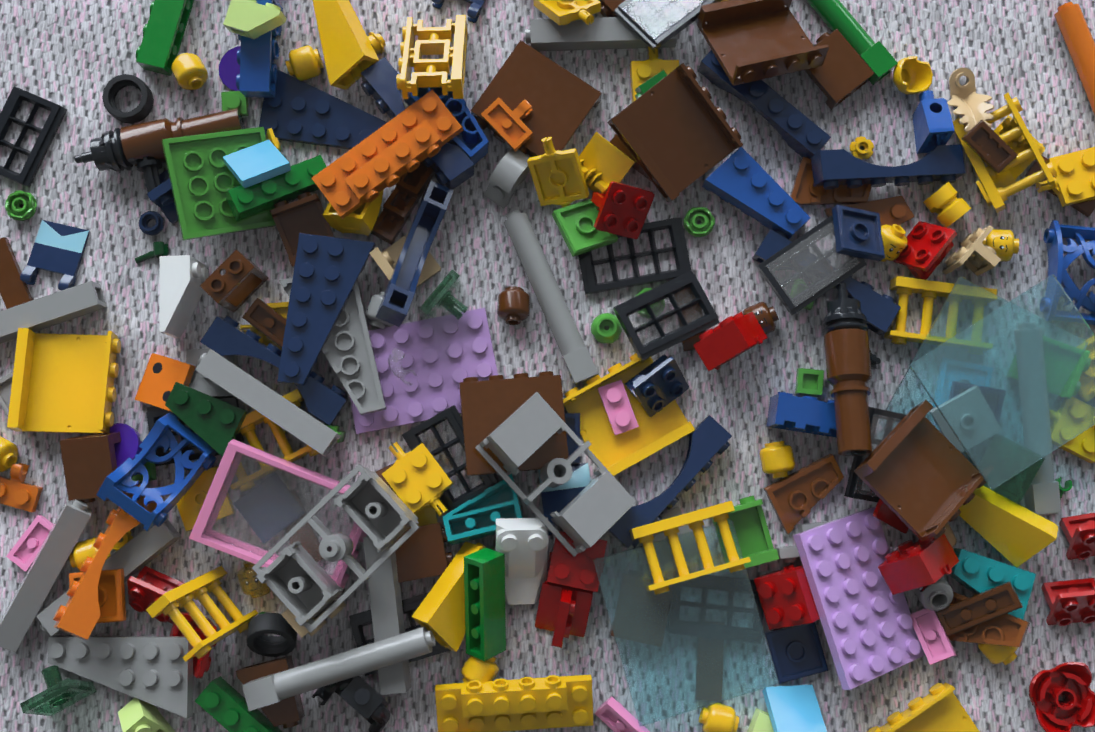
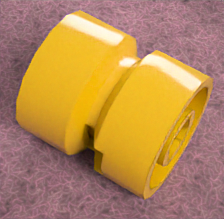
M950 182L946 183L923 202L931 213H937L936 219L946 228L971 209L963 198L956 197L958 192Z

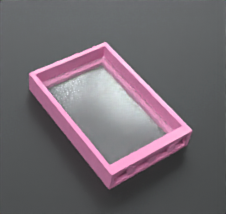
M232 439L226 447L189 539L256 564L340 481ZM346 484L315 516L332 534L342 533L351 538L353 542L351 555L357 559L359 551L355 550L358 541L363 542V537H366L367 534L343 508L333 506L334 500L351 487ZM308 522L261 566L267 568L281 555L280 553L287 546L300 541L302 547L340 588L344 589L349 574L345 573L348 565L343 560L328 562L321 557L319 545L323 538Z

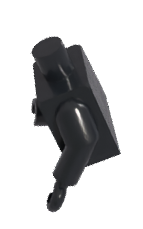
M360 676L318 688L313 694V698L318 696L323 700L320 705H325L334 692L337 693L371 724L368 729L369 732H382L390 719V711L387 708L388 702Z

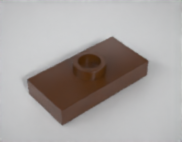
M980 120L961 138L996 174H999L1018 156L983 120Z

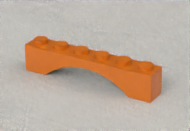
M123 492L125 495L132 499V494ZM141 496L137 503L150 513L153 512L157 504L149 503L146 508L144 505L145 497ZM120 507L117 510L112 509L105 522L109 524L104 534L100 532L93 544V547L96 548L93 556H87L80 568V571L83 572L78 582L73 581L66 594L70 596L66 606L60 605L53 620L57 621L54 628L82 640H88L101 615L98 603V584L107 556L115 544L127 532L141 524Z

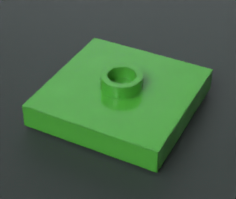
M591 199L554 210L552 213L572 257L607 246L618 240L616 234L594 228L599 211Z

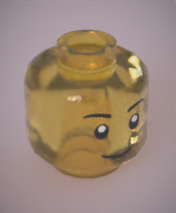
M248 561L243 562L244 567L237 573L243 594L250 595L251 598H258L270 593L271 589L267 584L261 583L256 578L257 573L252 569L255 564Z

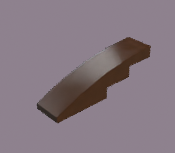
M421 161L420 166L416 170L407 172L400 177L395 189L384 203L383 211L377 218L371 234L391 245L393 244L435 174L431 167L427 168Z

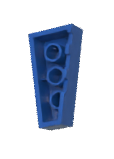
M256 0V3L262 5L266 3L274 4L280 7L283 13V8L277 0ZM282 26L256 39L238 35V39L241 41V48L237 51L240 74L236 76V86L245 97L275 98L278 68L274 64V59H278L280 52L276 36H281Z
M442 87L418 88V96H413L412 92H409V98L404 99L408 106L415 103L432 89L463 128L461 133L447 143L459 146L474 165L488 154L489 141L475 117L467 108L464 99H453L452 91H448V95H443Z
M742 147L708 176L702 186L725 202L740 209L744 214L759 221L760 224L768 229L784 232L788 239L811 218Z
M778 392V394L770 397L766 427L837 438L834 400L825 402L819 401L816 397L793 396L791 393Z

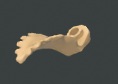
M958 68L954 70L949 78L951 100L947 103L949 106L958 107L953 111L954 115L964 116L959 120L960 124H967L964 131L967 133L980 120H983L991 128V124L986 121L993 120L994 116L985 112L993 110L994 105L985 102L992 100V97L976 93L975 76L970 69ZM961 76L966 77V83L963 85L959 83Z

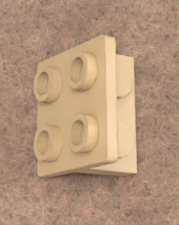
M990 225L983 230L978 228L973 234L970 233L960 243L962 247L946 259L944 263L947 266L942 272L948 274L964 264L975 275L979 276L994 268L1001 259L996 255L997 253L992 247L982 244L983 240L994 228Z

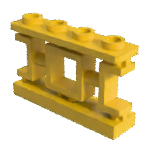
M456 15L455 23H452V19H447L446 27L424 28L423 20H418V24H414L413 17H407V26L402 28L404 42L400 44L401 57L403 58H399L398 61L399 73L401 74H397L396 77L397 89L402 90L403 99L409 98V92H412L413 96H418V88L442 87L443 95H448V91H452L453 99H463L468 40L466 15ZM453 34H455L454 47H451L450 42H452ZM422 55H444V58L422 59ZM450 66H452L451 80H448V74H450ZM412 67H414V71H415V72L412 73V78H411Z

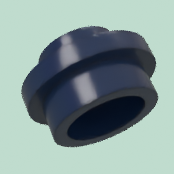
M148 211L141 215L139 227L143 233L154 236L163 230L164 219L158 212ZM155 220V226L150 228L148 226L149 221Z

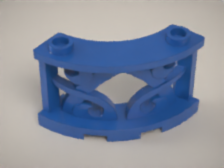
M1052 220L1050 227L1045 230L1043 237L1048 252V277L1044 297L1041 298L1039 303V311L1042 312L1045 322L1060 321L1095 325V294L1091 291L1086 296L1092 285L1095 286V278L1086 282L1082 289L1079 290L1066 270L1081 254L1085 262L1095 269V260L1092 258L1095 255V228L1062 225L1057 220ZM1062 238L1066 239L1068 245L1063 244ZM1059 297L1064 299V304L1061 307L1069 305L1073 300L1075 301L1070 312L1056 310ZM1080 307H1083L1084 309L1090 311L1091 314L1076 312L1079 310Z
M172 412L156 421L149 434L139 445L143 450L134 456V460L129 457L115 471L109 474L96 494L103 501L111 500L144 525L143 529L149 531L155 525L159 527L168 517L167 513L187 493L205 469H210L217 459L214 456L216 451L200 436L179 422V417ZM171 430L184 438L179 444ZM189 443L202 452L200 458L195 462L189 460L190 456L194 454L193 450L181 453V450ZM158 448H164V453H167L169 448L171 450L165 456L159 457L156 455ZM174 458V484L158 488H147L149 474L144 466L145 463L149 461L155 464H162ZM185 469H186V470H189L190 473H189V474L186 476V478L184 479V477H185ZM140 474L143 476L140 487H137L139 480H132L134 475ZM123 492L132 494V499L125 495ZM170 495V496L163 502V499H162L161 496ZM141 496L145 497L144 505L146 508L149 503L157 504L153 512L150 513L137 503Z

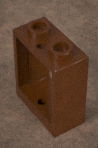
M236 249L200 287L219 305L234 313L269 277ZM221 270H225L226 273L221 275Z

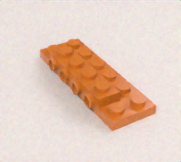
M432 89L311 179L343 220L364 203L374 201L383 189L397 184L402 175L416 170L420 166L421 161L427 157L435 156L441 150L440 147L461 133L463 128Z

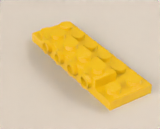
M591 674L575 676L550 675L544 678L523 677L514 680L496 679L484 683L472 680L468 683L435 685L438 732H505L593 726Z

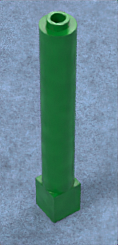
M806 0L832 32L838 29L874 72V75L869 80L872 85L889 74L898 64L880 41L877 43L873 41L840 0Z

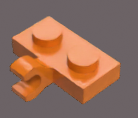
M498 97L481 113L482 118L515 152L533 136V132L521 121L533 111L532 106L526 99L512 111Z
M13 463L10 468L11 479L0 476V504L28 512L36 511L43 488L24 482L30 465Z

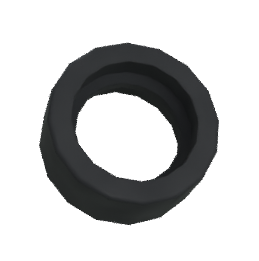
M122 74L115 76L107 83L103 90L102 99L104 107L114 118L122 123L133 124L140 122L149 115L153 108L154 99L152 91L141 79L134 75ZM127 86L138 88L142 94L139 105L129 112L118 110L115 105L117 93Z
M259 614L249 622L246 643L249 649L256 654L278 657L292 652L296 647L297 632L281 614ZM264 634H277L281 636H268Z

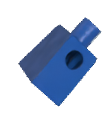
M924 91L919 94L920 103L912 115L917 154L928 153L938 145H946L955 131L947 100L944 98L935 99L933 91Z

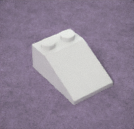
M191 255L159 256V332L173 338H181L204 291L200 285L209 277L207 267Z

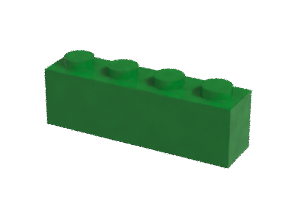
M155 0L151 3L150 17L148 23L143 28V40L141 46L136 50V62L144 70L168 76L172 75V63L178 56L194 0Z
M319 155L290 166V171L250 187L244 188L240 185L229 189L226 201L236 221L273 208V205L284 200L291 201L303 193L319 190L311 178L326 168L322 156Z
M483 548L464 557L466 654L482 661H487L506 650L505 554L489 548Z
M221 676L212 680L195 700L199 706L229 732H283L277 726L274 727L270 720L258 709L249 711L246 699Z

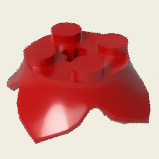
M1065 662L1050 670H1042L1032 678L1029 685V698L1035 708L1038 722L1045 732H1070L1074 726L1083 728L1095 726V693L1090 689L1093 679L1092 673L1085 663ZM1060 694L1065 695L1064 701H1058Z

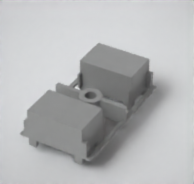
M538 392L534 393L475 447L573 557L583 552L586 548L592 547L636 503L635 499L588 449L591 443L589 441L583 443ZM565 431L579 446L567 459L555 458L544 464L540 470L542 482L528 496L519 489L483 449L484 446L486 449L489 448L504 464L505 470L516 475L520 472L518 467L556 432L560 434ZM584 452L599 468L594 472L596 476L559 513L555 511L550 514L553 517L551 519L556 526H560L574 541L572 543L576 547L574 549L531 501L546 487L554 488L568 482L573 472L571 463Z
M358 464L252 569L257 573L256 578L261 583H266L296 616L295 621L300 626L304 625L312 633L363 582L369 580L371 574L419 528V522L417 521L419 518L376 472L370 471L368 468ZM358 472L361 473L358 480L344 494L339 495L334 500L333 506L343 508L373 541L372 544L378 549L376 552L381 553L384 549L389 548L411 526L367 571L351 555L353 551L351 538L342 533L332 534L315 516ZM307 522L323 538L319 545L321 557L328 562L343 560L359 577L316 621L315 619L344 591L302 547L300 541L287 546L280 553L281 555L267 568H260Z

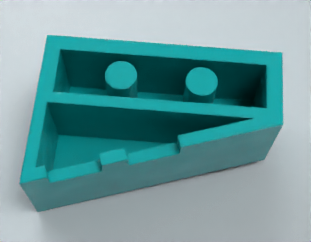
M511 473L508 476L515 483L514 477ZM502 480L442 517L447 540L451 545H456L496 535V519L523 518L518 495Z
M954 548L959 562L951 568L952 573L949 576L976 595L1010 581L1023 607L1007 614L1023 620L1036 574L963 549Z

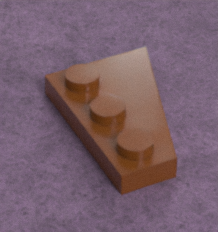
M803 157L800 161L790 197L798 205L866 203L872 187L871 184H863L859 188L852 189L847 188V185H840L838 188L825 190L823 186L814 187L811 159Z
M903 196L844 205L879 213L881 226L886 224L891 226L893 224L901 225L914 218ZM826 208L824 211L827 217H833L832 208Z
M828 454L763 489L785 532L789 534L794 529V526L811 512L812 507L820 499H823L844 476L834 456Z
M953 592V601L950 605L968 597ZM1004 614L952 634L948 638L950 641L1021 648L1030 623L1010 614Z

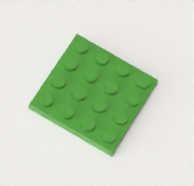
M264 127L162 139L183 241L276 226L270 210L275 209L274 207L236 221L226 201L227 191L241 184L225 165L223 156L266 141Z

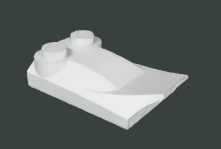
M539 518L496 519L495 551L505 554V601L508 605L535 604L541 593L542 583L546 582L548 528Z

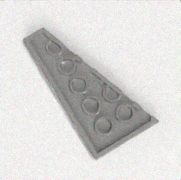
M293 277L279 280L289 298ZM356 281L337 322H335L330 336L322 348V352L360 414L365 415L386 410L358 281Z
M75 636L48 637L49 664L182 717H192L193 658L185 662L182 657L192 650L193 647L185 637L89 636L88 640H82Z

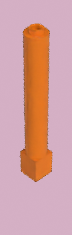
M1068 2L1057 8L1058 12L1054 14V17L1095 115V42L1080 5Z

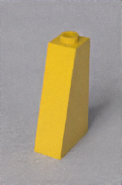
M313 0L329 83L331 86L346 90L361 78L362 71L378 62L379 59L349 0Z
M985 486L979 489L976 488L973 492L975 497L969 503L959 508L961 511L959 516L1015 567H1019L1057 539L1058 526L1055 523Z
M465 542L412 615V618L421 627L425 626L428 631L431 630L433 632L435 640L441 646L455 652L458 651L465 635L464 557L487 548L481 543L475 545Z

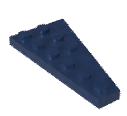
M278 70L275 98L263 99L259 127H264L265 135L267 129L272 128L275 137L282 141L352 149L387 122Z
M299 233L277 379L278 383L305 385L324 344L330 336L335 322H337L354 289V285L366 265L365 263L370 252L376 246L375 242Z

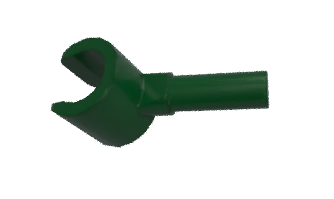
M162 241L154 242L153 251L136 257V263L138 264L154 257L168 256V244H164Z

